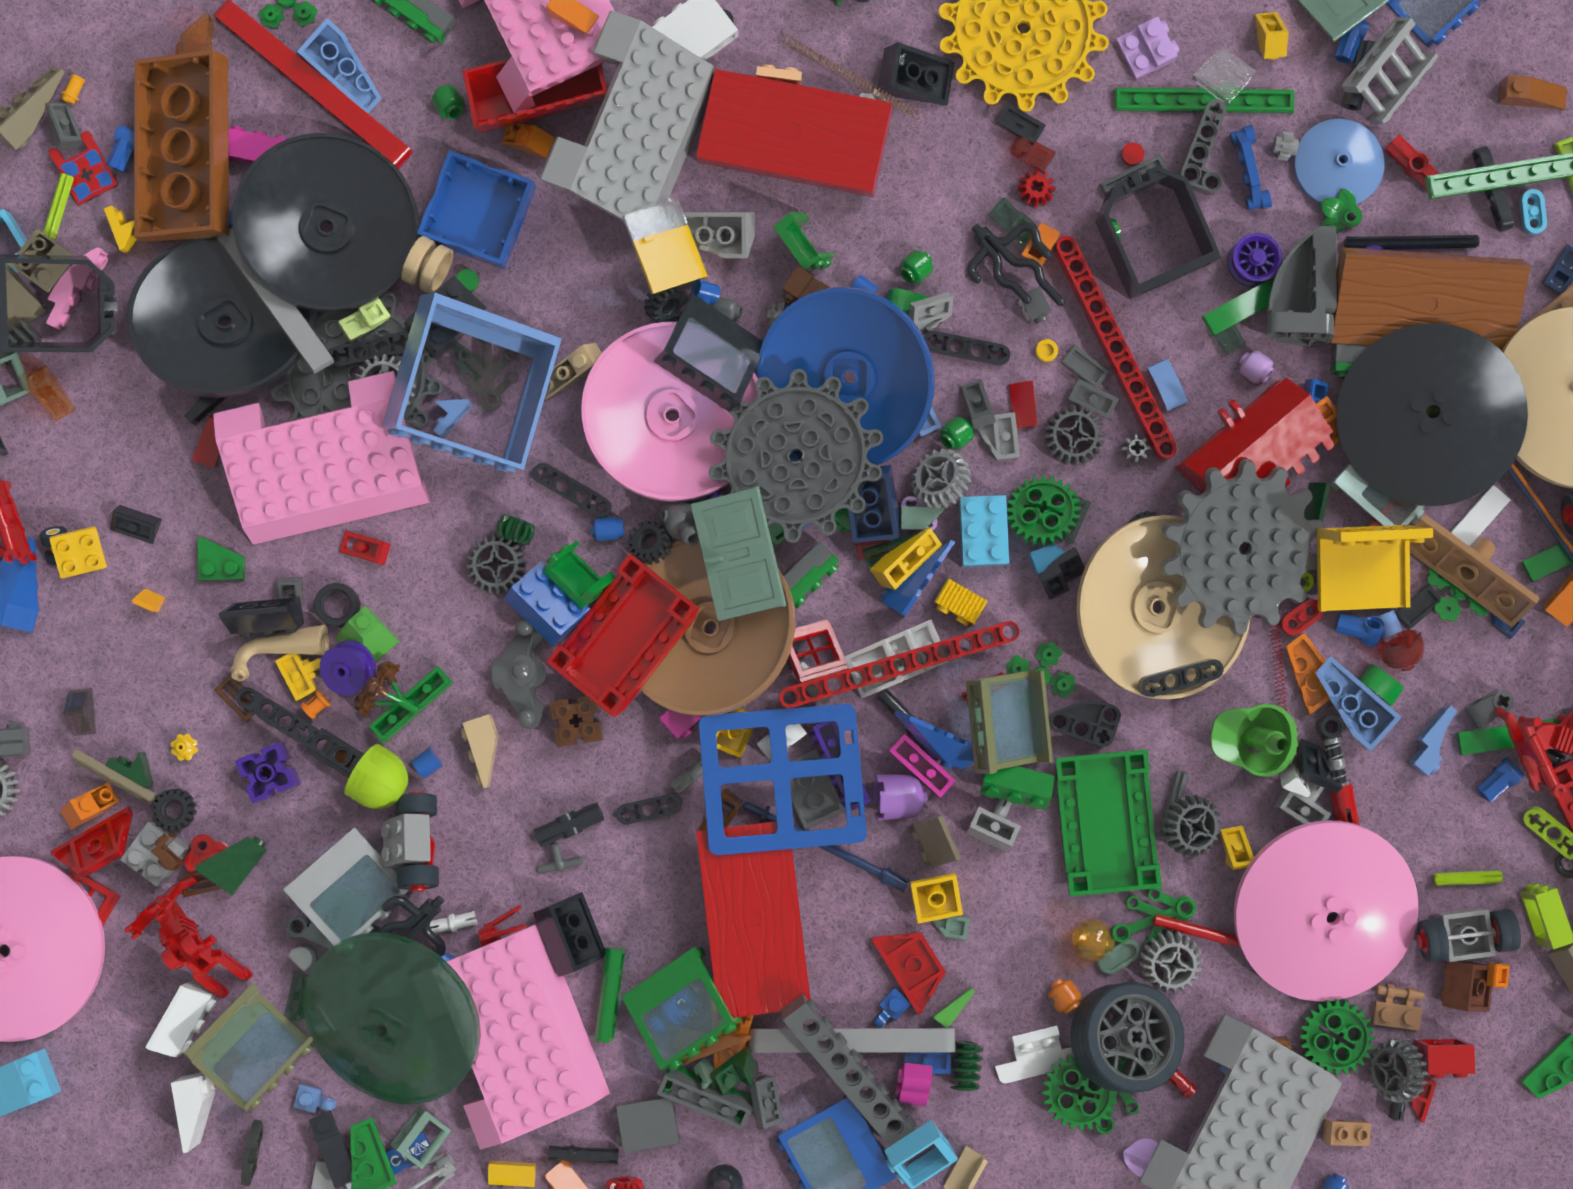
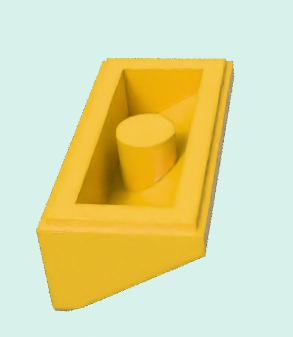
M490 1161L488 1163V1185L535 1187L536 1163Z

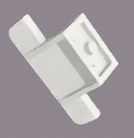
M1057 1026L1013 1036L1012 1045L1016 1061L995 1066V1069L1002 1083H1010L1042 1075L1046 1072H1054L1051 1065L1059 1067V1058L1067 1062V1055L1069 1054L1075 1060L1072 1048L1061 1049L1059 1042L1060 1034Z

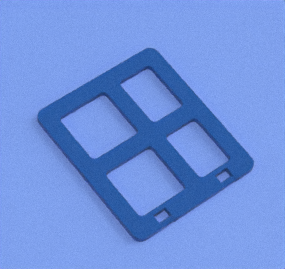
M837 704L705 715L700 719L699 734L707 833L711 853L715 855L853 844L861 843L865 840L867 830L856 711L852 705ZM832 721L838 724L839 758L789 761L786 726ZM759 727L768 728L771 749V762L769 764L735 767L719 766L716 733L718 731ZM851 730L853 744H845L844 731ZM841 775L843 778L847 825L844 828L796 831L793 823L791 779ZM772 781L774 784L777 832L765 835L726 837L723 826L721 786L731 783ZM858 802L859 816H851L850 803Z

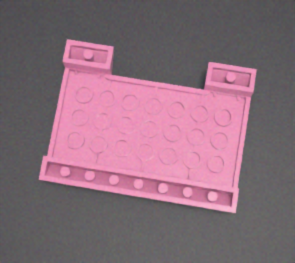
M459 0L462 8L479 1ZM484 0L511 54V58L496 78L514 113L536 106L532 96L606 62L593 54L592 51L609 11H614L609 0H576L599 15L598 20L588 35L550 17L546 9L550 0Z
M394 371L348 381L351 407L264 427L266 424L259 403L213 414L215 439L242 528L253 545L430 503L424 480L421 481L413 448L409 441L410 438H398L388 435L389 430L382 428L396 380ZM403 417V420H402L401 425L406 426V423H405V420H404V417Z
M537 924L412 975L429 1018L451 1012L482 1091L483 1097L463 1105L480 1150L502 1144L586 1108L610 1094L564 975L557 976Z

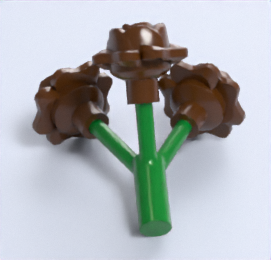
M385 661L378 665L375 676L367 679L363 687L364 689L354 699V709L359 714H362L363 717H367L371 709L378 706L398 705L414 715L418 712L419 706L403 698L396 685L395 675L399 672V664ZM384 680L387 681L388 685L392 686L397 696L388 692V689L384 687ZM380 695L394 701H378V699L373 698Z

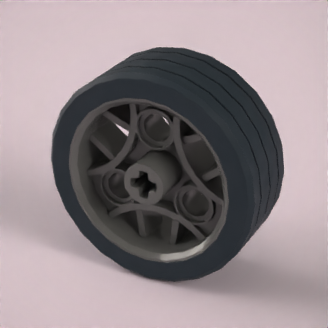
M1130 982L1110 984L1097 988L1082 1000L1072 1019L1070 1040L1076 1063L1087 1078L1106 1090L1137 1093L1155 1089L1171 1078L1178 1068L1183 1055L1185 1038L1183 1024L1178 1011L1170 999L1162 992L1147 984ZM1108 1010L1114 1015L1109 1023L1104 1017ZM1131 1010H1133L1135 1013V1017L1133 1020L1130 1016ZM1149 1024L1152 1025L1154 1037H1151ZM1105 1038H1107L1109 1041L1108 1048H1106L1104 1045ZM1141 1050H1143L1145 1053V1058L1143 1060L1140 1056ZM1118 1057L1126 1061L1122 1073L1117 1071Z

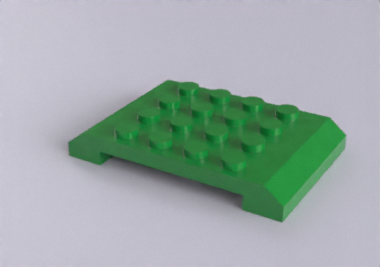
M1147 749L1055 758V778L1066 884L1069 896L1162 888L1155 842Z

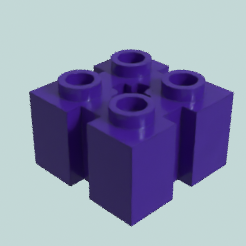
M277 742L261 749L262 756L259 753H253L235 761L241 777H248L250 785L245 787L252 804L260 803L276 796L275 789L278 792H285L301 785L295 768H288L286 761L291 758L284 742ZM267 768L272 771L271 777H266L265 772L268 771Z

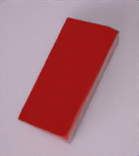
M1033 380L1009 384L1011 412H1015L1017 429L1036 427L1037 414Z

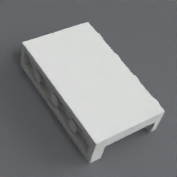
M688 0L684 4L680 3L672 9V13L666 17L658 18L653 24L654 29L705 61L739 37L738 29L716 0Z

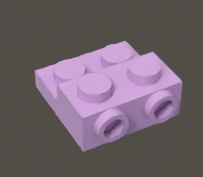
M1155 17L1139 25L1137 29L1116 38V43L1135 80L1174 62L1178 57L1179 47L1175 40L1170 41L1167 35L1169 33L1168 25L1164 20L1160 21L1159 17Z

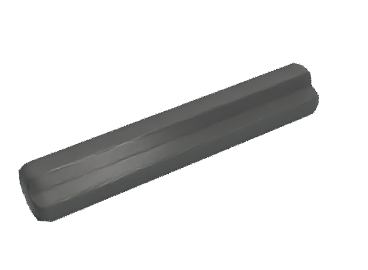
M1175 772L1166 810L1172 809L1170 803H1177V798L1183 797L1188 778L1186 772ZM1161 829L1160 835L1164 836L1167 832Z

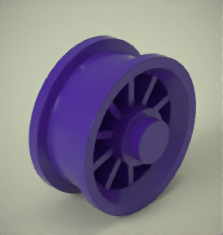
M1263 233L1248 234L1241 238L1230 250L1227 260L1229 272L1241 285L1257 287L1277 274L1282 265V251L1278 243L1269 235Z
M351 640L343 641L326 651L320 661V674L324 683L329 689L340 695L355 694L364 687L368 678L375 676L376 664L371 652L363 644Z

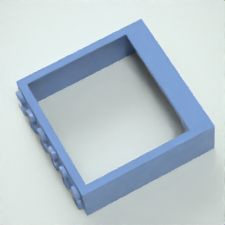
M437 293L420 295L382 428L389 430L388 435L398 438L410 437V442L419 445L432 444L431 449L441 452L453 451L452 455L462 459L474 458V463L494 466V469L502 472L515 473V470H524L562 338ZM431 322L532 358L503 458L401 425Z

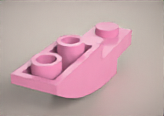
M98 247L84 255L101 270L106 267L108 262V253ZM73 264L59 279L48 297V300L55 303L46 324L61 331L70 322L71 316L69 314L72 307L77 306L80 301V291L89 294L90 290L95 289L97 286V273L88 265Z

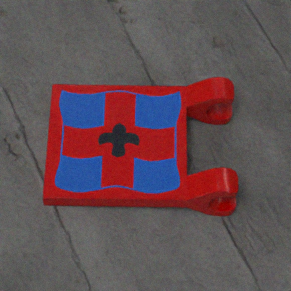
M88 131L80 134L88 149L65 161L61 152L56 148L48 151L59 172L74 178L70 192L78 206L118 185L113 173L106 165V160L97 146L93 135Z

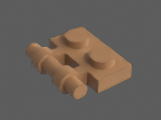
M1386 984L1385 986L1377 985L1376 994L1384 995V1002L1374 1001L1372 1024L1420 1031L1422 1007L1413 1006L1415 999L1424 1000V991L1416 990L1414 987H1406V989L1397 988L1392 984ZM1393 998H1405L1404 1004L1393 1003Z

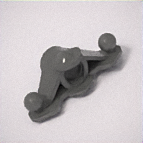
M521 618L516 622L515 628L517 632L501 658H496L493 661L492 680L497 690L504 691L518 714L517 719L520 725L527 729H535L540 725L546 708L536 698V688L543 684L546 670L542 662L535 659V649L544 638L524 618Z

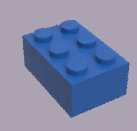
M541 561L510 588L504 600L551 646H555L584 619L590 608L586 606L584 609H581L543 572L546 565Z

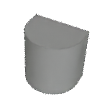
M308 945L295 948L288 955L303 971L310 969L317 958L315 950Z

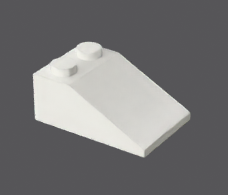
M202 1072L184 1075L171 1082L183 1153L189 1152L201 1143L215 1095L214 1089H217V1086Z

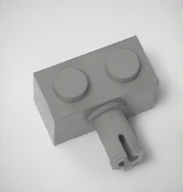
M1312 782L1309 785L1311 793L1309 797L1284 789L1273 806L1300 825L1316 821H1327L1331 815L1316 803L1324 787Z
M998 798L993 813L981 807L977 808L966 834L1008 853L1021 826L1006 819L1013 803L1007 801L1003 807L1005 800Z

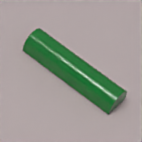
M437 665L403 695V698L419 706V710L415 715L398 705L391 706L372 722L369 728L385 744L454 682Z
M605 948L594 1040L598 1042L609 1043L614 1040L625 948Z

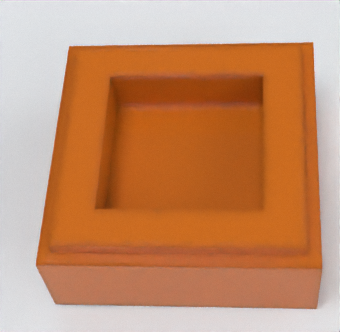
M1489 963L1486 986L1507 988L1509 964Z

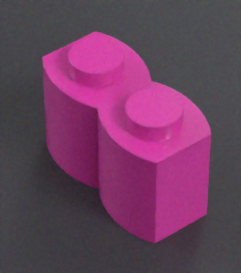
M904 1063L903 1069L898 1070L894 1096L898 1097L900 1104L926 1107L932 1082V1066Z

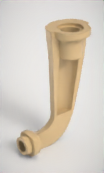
M325 625L298 629L291 633L270 634L246 642L234 655L233 665L230 669L232 678L237 681H243L248 678L247 661L250 657L259 653L315 654L323 656L329 650L328 628Z

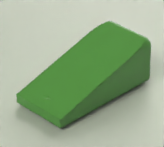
M968 988L932 1015L933 1018L946 1028H949L975 993L974 989Z

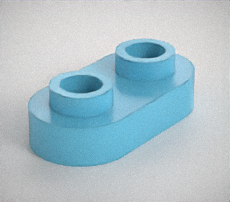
M1530 189L1523 193L1519 199L1521 225L1525 233L1537 235L1544 231L1547 226L1545 199L1539 190ZM1528 199H1532V200H1533V202H1534V205H1533V206H1531V205L1528 204V202H1527ZM1530 221H1534L1536 223L1535 228L1531 227Z

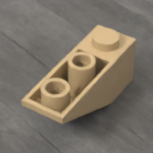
M596 343L580 346L553 367L545 400L589 375L593 365L602 354Z
M492 714L464 722V728L461 729L464 741H468L471 750H468L471 763H476L478 772H475L479 785H483V788L490 787L498 742V733Z

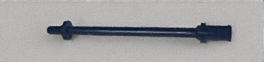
M750 802L743 803L744 810L761 818L759 823H763L764 820L768 822L777 821L776 815L769 812L770 806L767 805L764 810ZM794 825V829H795L796 831H798V832H800V831H806V830H804V829H802V828H800V827ZM836 845L818 846L877 876L883 885L886 883L904 893L910 880L892 872V869L889 867L881 869Z

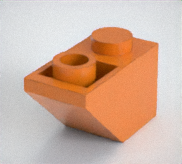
M516 124L505 129L501 143L531 156L546 158L555 138L535 125Z
M1041 222L1038 230L1040 231L1042 242L1052 251L1061 233ZM1032 238L1020 258L1034 259L1041 267L1047 259L1035 248Z
M105 783L70 800L60 812L72 830L89 822L120 801L110 784Z

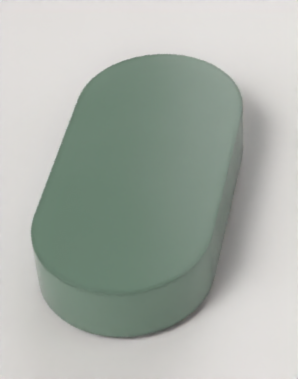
M1132 939L1126 942H1118L1099 955L1097 959L1098 968L1105 974L1118 972L1138 959L1141 951L1139 944Z

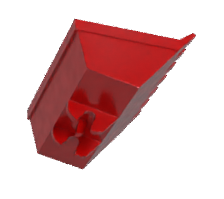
M509 59L462 71L474 129H477L480 133L520 123L526 124L531 120L562 112L565 114L569 110L603 102L608 91L600 64L532 96L536 106L514 113L496 78Z

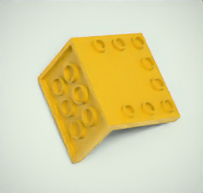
M1386 525L1317 529L1318 611L1410 607V543L1425 542L1424 538H1433V528L1412 525Z

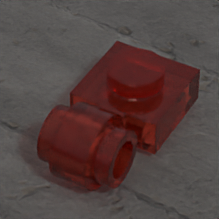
M1023 136L1016 138L1011 145L1010 153L1018 159L1025 157V164L1038 169L1041 173L1045 172L1053 160L1055 152L1037 141L1033 147H1030L1031 142Z

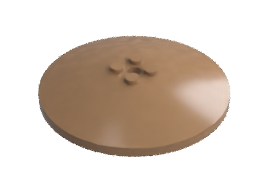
M681 540L672 543V548L668 547L671 552L669 555L667 553L664 554L666 557L664 560L659 558L660 563L652 562V565L647 563L645 565L699 607L696 619L641 688V691L654 702L677 713L691 716H710L728 713L745 706L760 696L774 682L784 667L790 654L795 634L796 616L792 594L787 581L778 569L786 601L785 607H775L718 621L700 541L693 546L685 545ZM714 622L716 630L712 634H707V625Z

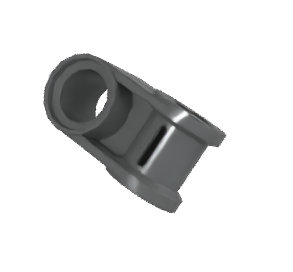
M1494 690L1484 697L1473 701L1465 709L1477 728H1480L1498 717L1494 714L1497 707L1505 711L1510 710L1514 704V699L1507 691ZM1498 697H1503L1501 700L1502 705H1497Z

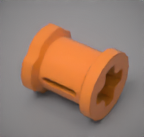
M317 690L315 692L316 695L306 703L302 702L300 704L304 712L313 720L317 718L316 715L321 710L331 705V702L320 690Z

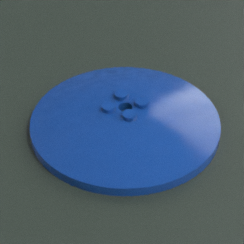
M827 288L810 293L792 303L776 318L769 328L759 353L761 358L757 365V379L767 377L776 388H784L789 384L790 375L796 369L805 371L808 385L812 388L821 387L829 377L834 376L840 379L842 386L839 391V399L844 403H850L857 398L865 399L869 404V409L860 419L861 427L865 430L877 429L883 434V442L879 446L872 447L867 452V459L870 463L880 465L892 459L907 448L922 430L928 418L934 397L933 362L929 348L920 330L912 319L893 302L881 295L860 288ZM847 371H852L855 374V381L853 383L846 380L845 374ZM794 451L802 457V453L800 451Z

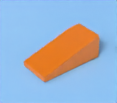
M550 0L546 6L550 17L588 35L599 18L598 14L576 0Z

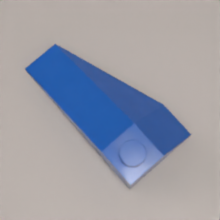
M27 537L31 552L36 555V540ZM3 556L0 563V626L33 633L39 612L37 600L38 582L36 578L37 560H28V564L25 565L21 564L19 559L14 558L12 563L6 562Z
M951 540L933 553L897 589L885 588L880 595L883 598L881 604L901 618H904L955 542Z
M896 710L895 716L929 754L941 760L939 765L950 770L953 769V766L964 769L974 762L972 742Z

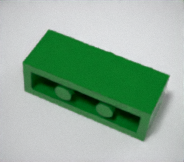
M1019 766L998 769L997 773L982 774L979 793L990 798H999L1014 804L1019 803L1031 806L1034 809L1046 810L1052 798L1055 776Z

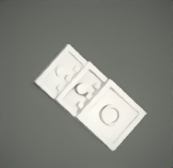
M928 620L845 656V659L850 669L940 642L932 620ZM939 646L937 649L938 655L946 658L947 655L943 646ZM918 652L915 660L918 664L923 665L926 662V656L922 652ZM895 659L893 666L897 671H902L904 669V662L901 659ZM947 662L860 687L858 691L861 698H865ZM874 665L871 673L874 677L880 678L883 670L880 666ZM851 672L855 684H859L861 681L860 674Z

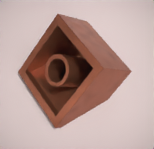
M1447 961V965L1444 968L1445 984L1441 992L1442 1006L1469 1012H1489L1492 987L1486 986L1488 965L1465 961Z

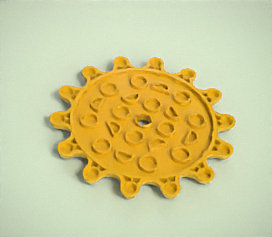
M960 0L954 4L944 3L939 8V15L942 19L953 23L955 30L952 35L941 40L940 49L946 54L957 53L962 56L963 65L956 72V80L961 84H967L974 79L983 81L986 86L983 97L984 101L989 105L998 103L1000 98L1006 93L1013 94L1017 98L1018 107L1023 112H1029L1033 109L1035 97L1039 93H1046L1051 96L1055 103L1062 104L1068 99V91L1065 86L1068 79L1077 78L1083 82H1090L1095 76V71L1088 65L1086 56L1091 51H1104L1109 45L1108 38L1096 33L1093 29L1094 20L1105 16L1107 13V5L1103 1L1092 2L1089 0ZM1024 23L1028 25L1029 31L1020 34L1017 26Z

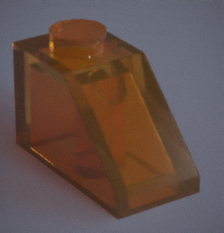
M203 14L180 34V41L176 44L177 54L212 50L214 20L209 14Z
M47 365L26 376L29 390L56 422L76 410L61 383Z

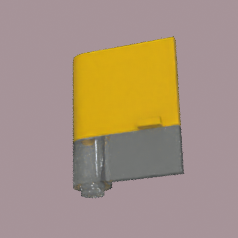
M673 197L662 200L660 205L622 216L652 294L686 283L689 285L697 279L703 280L708 277L679 200H674Z

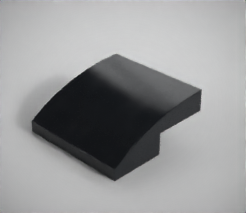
M1076 547L1054 560L1040 576L1039 579L1049 600L1069 591L1067 582L1083 574L1085 567Z

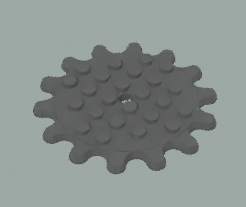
M386 293L380 298V301L390 314V318L353 342L398 332H407L404 329L407 318L401 319L395 314L397 298L394 294ZM358 308L340 312L315 311L313 331L327 351L330 348L350 343L339 327L338 321L357 312ZM405 337L402 338V342L396 344L393 342V339L390 340L393 351H396L394 347L396 345H401L405 348L407 343ZM380 342L376 346V351L379 354L385 353L388 349L386 342ZM357 347L354 350V357L357 359L363 358L366 354L364 347ZM423 348L413 382L416 384V388L411 389L415 396L409 397L411 403L406 406L404 413L405 423H410L417 428H422L428 423L427 414L420 408V400L426 395H439L443 389L442 383L437 379L429 377L426 372L428 364L436 361V359L425 348ZM346 350L347 355L342 356L337 352L333 360L339 363L340 358L347 357L349 361H351L348 350ZM403 355L395 356L397 362L402 360ZM301 356L296 364L286 373V380L272 389L271 396L277 402L290 401L294 404L295 413L288 421L351 407L348 381L356 380L352 378L351 372L354 368L362 366L366 369L368 366L366 363L336 369L329 365L314 374ZM389 368V372L394 371L396 378L398 371ZM378 370L377 372H375L373 375L379 374V371H380V370Z
M796 369L791 373L789 384L784 388H776L767 377L759 378L755 384L757 390L756 400L752 403L741 401L729 412L734 417L733 427L729 430H715L710 435L711 443L725 451V458L721 463L710 467L709 477L713 481L729 482L732 488L730 494L759 486L768 526L773 523L780 524L784 529V538L789 543L799 541L803 527L809 523L816 524L822 534L832 535L837 528L834 516L839 509L846 508L853 513L864 511L866 506L865 500L858 494L860 483L864 481L875 482L882 477L881 468L868 461L867 452L872 447L879 446L883 442V434L877 429L865 430L860 425L861 417L869 409L868 402L863 398H857L850 403L842 402L839 399V391L842 386L841 381L834 376L827 378L821 387L812 388L808 385L807 374L802 369ZM793 451H800L802 453L801 460L797 462L791 461V453Z
M1243 459L1238 464L1237 474L1231 479L1224 478L1218 468L1211 467L1205 472L1207 487L1204 493L1194 495L1192 492L1184 490L1178 494L1177 502L1184 510V518L1179 523H1167L1161 529L1162 537L1174 543L1175 553L1170 558L1164 559L1160 563L1159 569L1163 575H1177L1180 577L1181 587L1174 594L1173 603L1177 607H1185L1191 602H1197L1201 607L1198 623L1202 628H1210L1219 617L1226 616L1230 621L1232 633L1241 635L1246 632L1248 622L1252 616L1259 615L1266 625L1274 626L1280 621L1278 607L1284 599H1290L1298 604L1306 600L1307 594L1300 585V579L1306 571H1317V555L1312 554L1309 547L1312 539L1317 537V529L1325 528L1320 520L1305 519L1304 510L1312 500L1311 491L1307 488H1300L1294 493H1288L1285 490L1288 474L1284 467L1276 466L1267 477L1259 478L1256 475L1254 462L1250 459ZM1243 542H1247L1250 548L1241 554L1239 547Z

